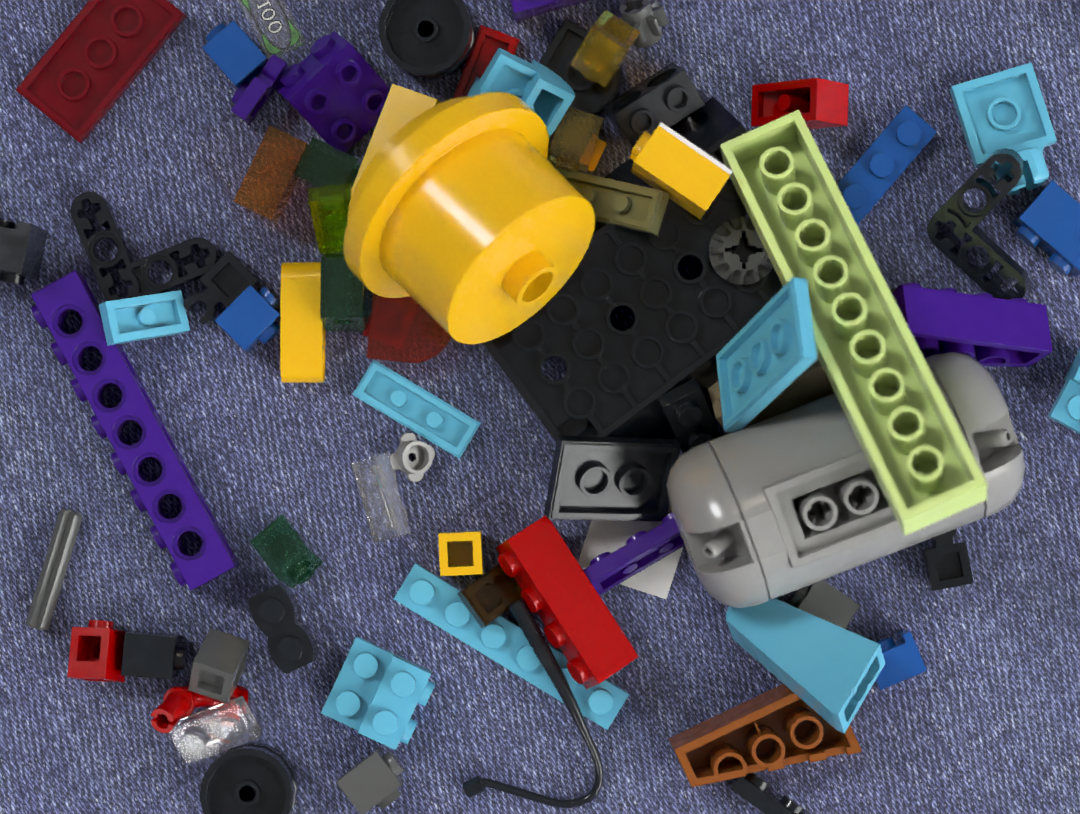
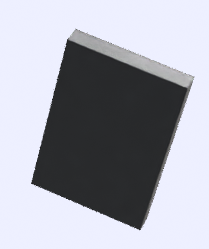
M558 435L544 514L548 519L662 522L668 514L670 504L666 486L669 471L679 457L681 444L676 439Z

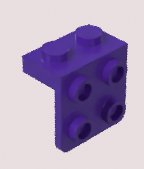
M333 31L330 35H325L318 39L311 47V53L300 64H294L287 68L281 75L280 82L274 88L301 114L337 154H344L377 124L390 88L354 47L337 32Z

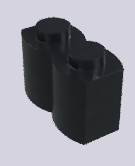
M280 583L250 597L249 607L252 618L257 627L268 636V649L271 658L282 672L288 674L318 658V648L314 635L300 621L297 600L286 585Z

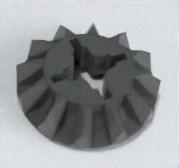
M742 216L727 220L713 234L709 245V257L714 270L724 280L737 285H749L760 281L772 270L773 265L750 218ZM742 233H745L748 246L761 249V252L748 256L745 269H742L739 255L725 252V249H731L739 245Z

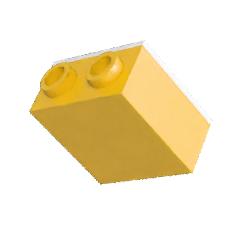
M660 122L652 135L644 131L631 150L629 157L634 161L631 173L653 188L670 194L669 199L698 219L703 217L733 172L662 122Z

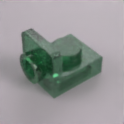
M283 515L279 516L250 541L274 575L290 588L308 581L314 575L315 570L323 563L321 558L308 547L291 522Z

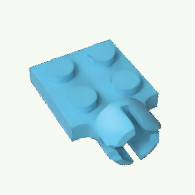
M1032 63L951 86L949 91L974 168L979 167L996 150L1003 148L1012 149L1022 157L1025 167L1024 173L1017 185L1007 195L1020 193L1019 189L1023 187L1029 191L1045 183L1049 178V172L1043 157V149L1055 144L1057 139ZM995 161L998 166L995 172L997 181L1005 174L1011 178L1013 177L1010 173L1013 165L1009 161H1006L1004 164Z

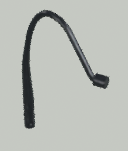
M520 598L508 606L585 741L594 763L595 782L591 791L586 795L570 800L547 797L496 780L481 778L480 776L463 782V789L469 798L484 792L486 787L552 807L573 808L582 806L598 796L602 787L604 777L602 760L556 658L545 641L546 639L531 611L526 606L525 600Z

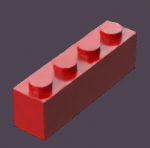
M546 515L495 548L499 554L498 562L501 568L509 577H514L521 587V597L525 600L526 606H528L531 612H537L545 625L544 633L548 641L555 648H560L568 660V671L577 683L583 684L586 689L600 684L639 657L559 532Z

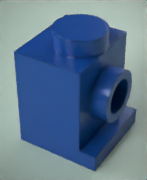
M906 629L897 632L900 640L894 642L892 637L876 642L881 646L885 661L883 669L874 682V686L879 690L927 671L913 636Z

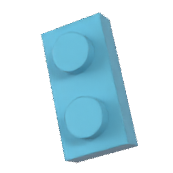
M177 290L106 301L99 304L107 346L183 334L190 331L186 309L183 306L182 291Z

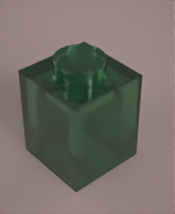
M312 137L294 175L298 180L343 201L346 193L350 194L361 163L357 158Z

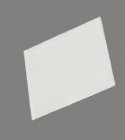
M670 504L668 514L672 513ZM591 520L578 560L579 565L584 570L590 566V562L596 556L605 552L613 553L625 546L626 541L632 535L640 531L649 532L661 525L662 522ZM683 547L620 583V585L667 599Z

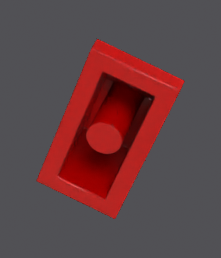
M810 78L752 85L751 126L761 127L796 110L800 111L808 129L848 126L849 84L821 78Z

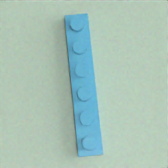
M414 564L395 595L394 600L564 703L535 655L533 648L529 645L520 626L500 615L481 628L458 596V593L461 591L460 589L419 564ZM549 645L571 688L582 715L608 730L629 693L608 680H604L600 684L586 689L583 684L577 683L570 675L567 668L568 660L564 654Z

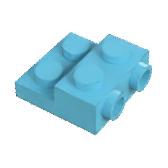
M357 636L321 714L358 730L357 733L396 750L399 742L408 745L418 723L411 719V716L417 704L426 706L435 687V683L428 681L432 671Z

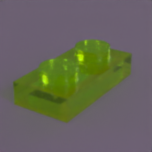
M350 184L308 188V201L319 254L343 251L345 230L348 223V209L352 197Z

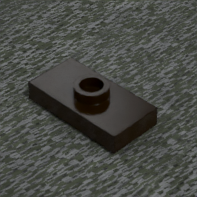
M498 564L460 591L458 596L480 627L483 628L508 610L509 604L522 598V589L515 578L509 577L503 571L500 564Z

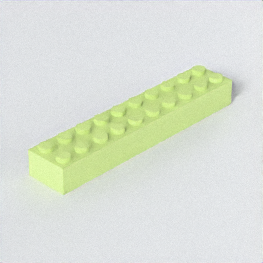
M796 110L720 144L724 165L733 171L730 178L783 287L793 277L807 279L817 357L904 536L987 500V482L800 111Z

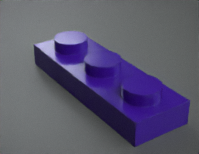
M673 513L668 514L662 520L661 525L649 532L640 531L632 535L626 541L625 546L613 553L605 552L596 556L590 562V566L583 571L600 596L685 545Z

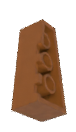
M781 684L668 738L691 787L744 777L748 773L763 770L774 771L783 769L786 765L826 760L827 757L846 753L850 755L862 752L850 725L845 733L837 731L785 684Z

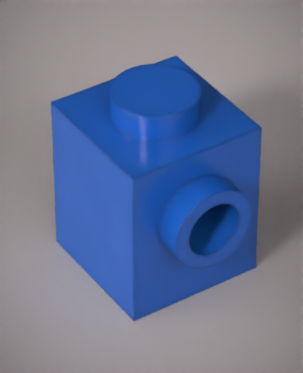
M249 285L214 321L243 350L250 352L260 341L266 345L280 332V325L278 324L280 322V312L277 310L280 307V301L265 286L258 291L255 287Z

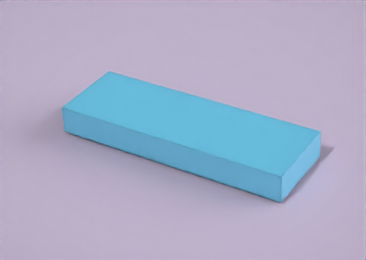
M374 359L352 394L459 459L481 425L480 422Z

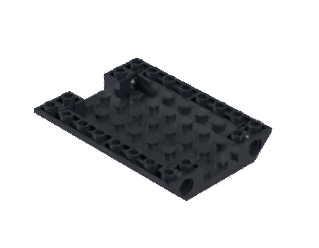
M712 97L704 103V106L679 121L671 129L724 165L720 144L743 135L747 131L728 110ZM628 159L604 177L653 188L631 173L634 162L632 159ZM730 177L701 219H698L669 199L658 235L595 221L593 236L583 259L557 294L531 318L512 331L482 343L555 442H557L558 435L672 439L674 436L657 398L692 379H695L700 386L709 409L713 408L708 389L718 381L716 355L783 288L774 267L763 279L756 283L737 285L720 277L711 264L709 245L715 231L727 220L742 216L746 217L747 211ZM742 233L739 245L731 249H725V252L739 255L742 269H745L748 256L761 252V249L748 246L745 233ZM686 256L697 258L702 265L701 275L694 280L684 279L678 272V263ZM620 306L629 308L635 318L633 326L624 331L617 330L610 322L611 312ZM550 357H559L566 363L567 373L559 381H550L543 375L542 365Z

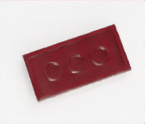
M89 0L15 90L82 144L187 16L168 0Z

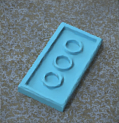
M793 277L716 355L723 429L725 432L734 433L742 430L817 360L807 279Z

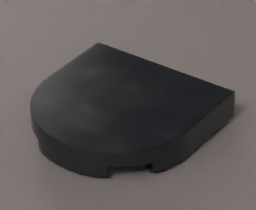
M565 18L539 63L560 76L575 93V98L565 115L576 118L590 117L604 110L603 106L616 98L621 84L620 63L614 50L607 42Z

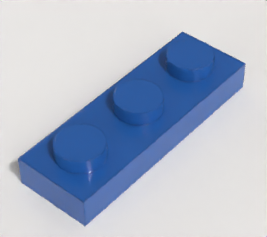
M907 105L902 108L837 184L857 225L937 133L935 129Z

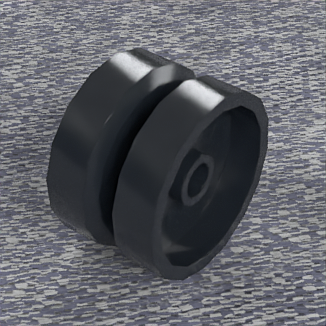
M388 0L379 18V38L385 53L405 72L421 79H441L456 73L467 62L475 44L476 25L470 9L462 0ZM424 25L428 27L434 26L431 36L424 37L420 32Z
M247 742L231 747L212 762L202 778L199 798L203 814H290L296 804L299 785L295 768L284 753L269 744ZM246 785L253 787L256 792L254 799H249L248 793H242L241 788Z

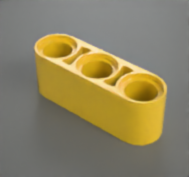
M282 262L280 291L281 382L324 383L326 348L325 263Z

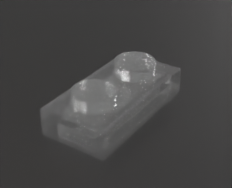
M388 452L351 463L374 544L410 534L407 511L402 504L396 483V473L392 469Z
M241 696L230 700L228 704L222 703L181 718L174 729L168 734L187 765L259 738L262 729L245 699Z

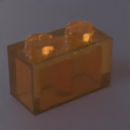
M269 125L233 202L239 207L277 224L312 151L308 143Z

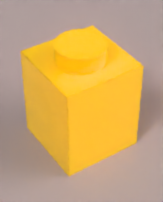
M482 530L438 533L440 576L483 574Z

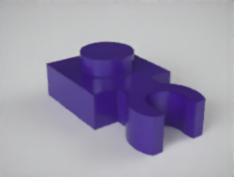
M273 54L258 77L255 76L250 84L246 81L243 82L231 100L235 104L231 109L233 114L247 125H250L273 94L272 90L280 82L283 72L289 68L287 63Z

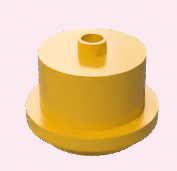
M490 92L473 97H458L437 104L408 122L383 145L366 167L352 194L348 209V223L345 230L343 251L349 269L371 292L387 298L411 296L456 341L463 344H479L496 339L512 331L531 318L557 294L572 276L589 247L595 227V213L592 205L547 160L549 136L544 121L519 97L505 92Z

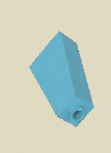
M768 598L769 601L745 608L729 606L726 613V622L733 640L837 731L845 733L885 665L880 644L775 598L772 600Z

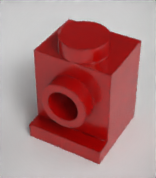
M89 620L88 627H72L67 677L83 681L125 683V675H121L125 632L113 629L114 622L104 620Z

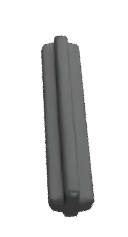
M67 508L59 511L26 619V625L31 628L47 630L50 627L83 518L82 514Z

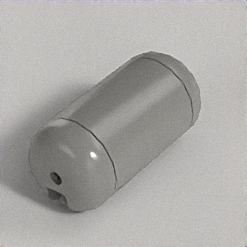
M956 352L931 355L924 358L987 482V500L904 536L835 393L754 423L740 431L728 433L710 440L708 443H702L681 454L669 471L666 485L674 519L691 563L707 593L723 605L736 608L756 606L769 601L768 598L772 600L980 520L983 517L993 515L1012 504L1022 487L1025 471L1024 455L1008 414L1007 404L987 369L971 356Z

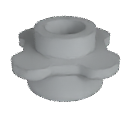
M404 433L400 437L398 449L395 453L390 454L388 464L391 469H399L404 472L409 481L418 482L422 480L424 472L430 468L435 457V451L431 445L417 441L415 434ZM411 453L415 456L413 461L409 460Z

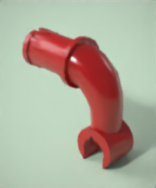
M189 684L180 687L174 686L169 688L164 694L163 702L151 713V717H153L151 724L156 731L169 733L181 718L190 716L195 708L215 707L219 709L220 715L224 718L232 720L241 719V710L248 711V690L237 685L227 704L189 691Z

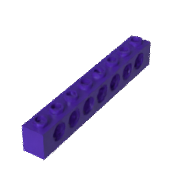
M75 270L32 293L31 296L36 305L32 306L31 310L42 329L47 327L50 329L55 339V342L51 344L55 356L62 366L68 364L75 376L71 380V385L81 402L88 400L95 415L90 417L98 435L102 439L108 437L115 450V452L110 454L111 459L118 472L122 476L128 474L135 488L130 493L138 509L142 513L148 511L155 525L150 527L156 543L161 549L167 547L175 562L170 564V568L181 586L187 584L191 591L239 566L240 564L123 347L121 344L107 346L99 303L84 275ZM77 311L82 317V326L78 332L69 334L64 328V319L70 312ZM91 348H98L102 354V363L96 370L89 371L83 363L84 354ZM116 384L122 391V400L116 407L110 408L104 403L103 393L109 385ZM130 421L138 422L142 428L141 439L133 445L128 444L123 438V428ZM151 457L158 459L162 465L161 476L153 482L147 480L142 472L144 462ZM170 494L178 496L182 502V511L176 518L166 516L162 509L164 498ZM188 531L198 533L202 539V548L196 555L188 554L182 547V538Z

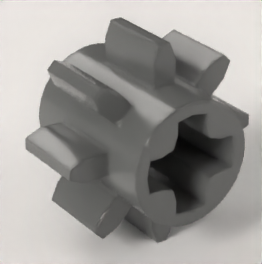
M626 0L620 6L622 16L613 20L619 36L623 37L625 44L628 45L633 42L634 46L638 48L649 47L657 43L663 35L660 27L669 24L664 8L659 5L658 0Z

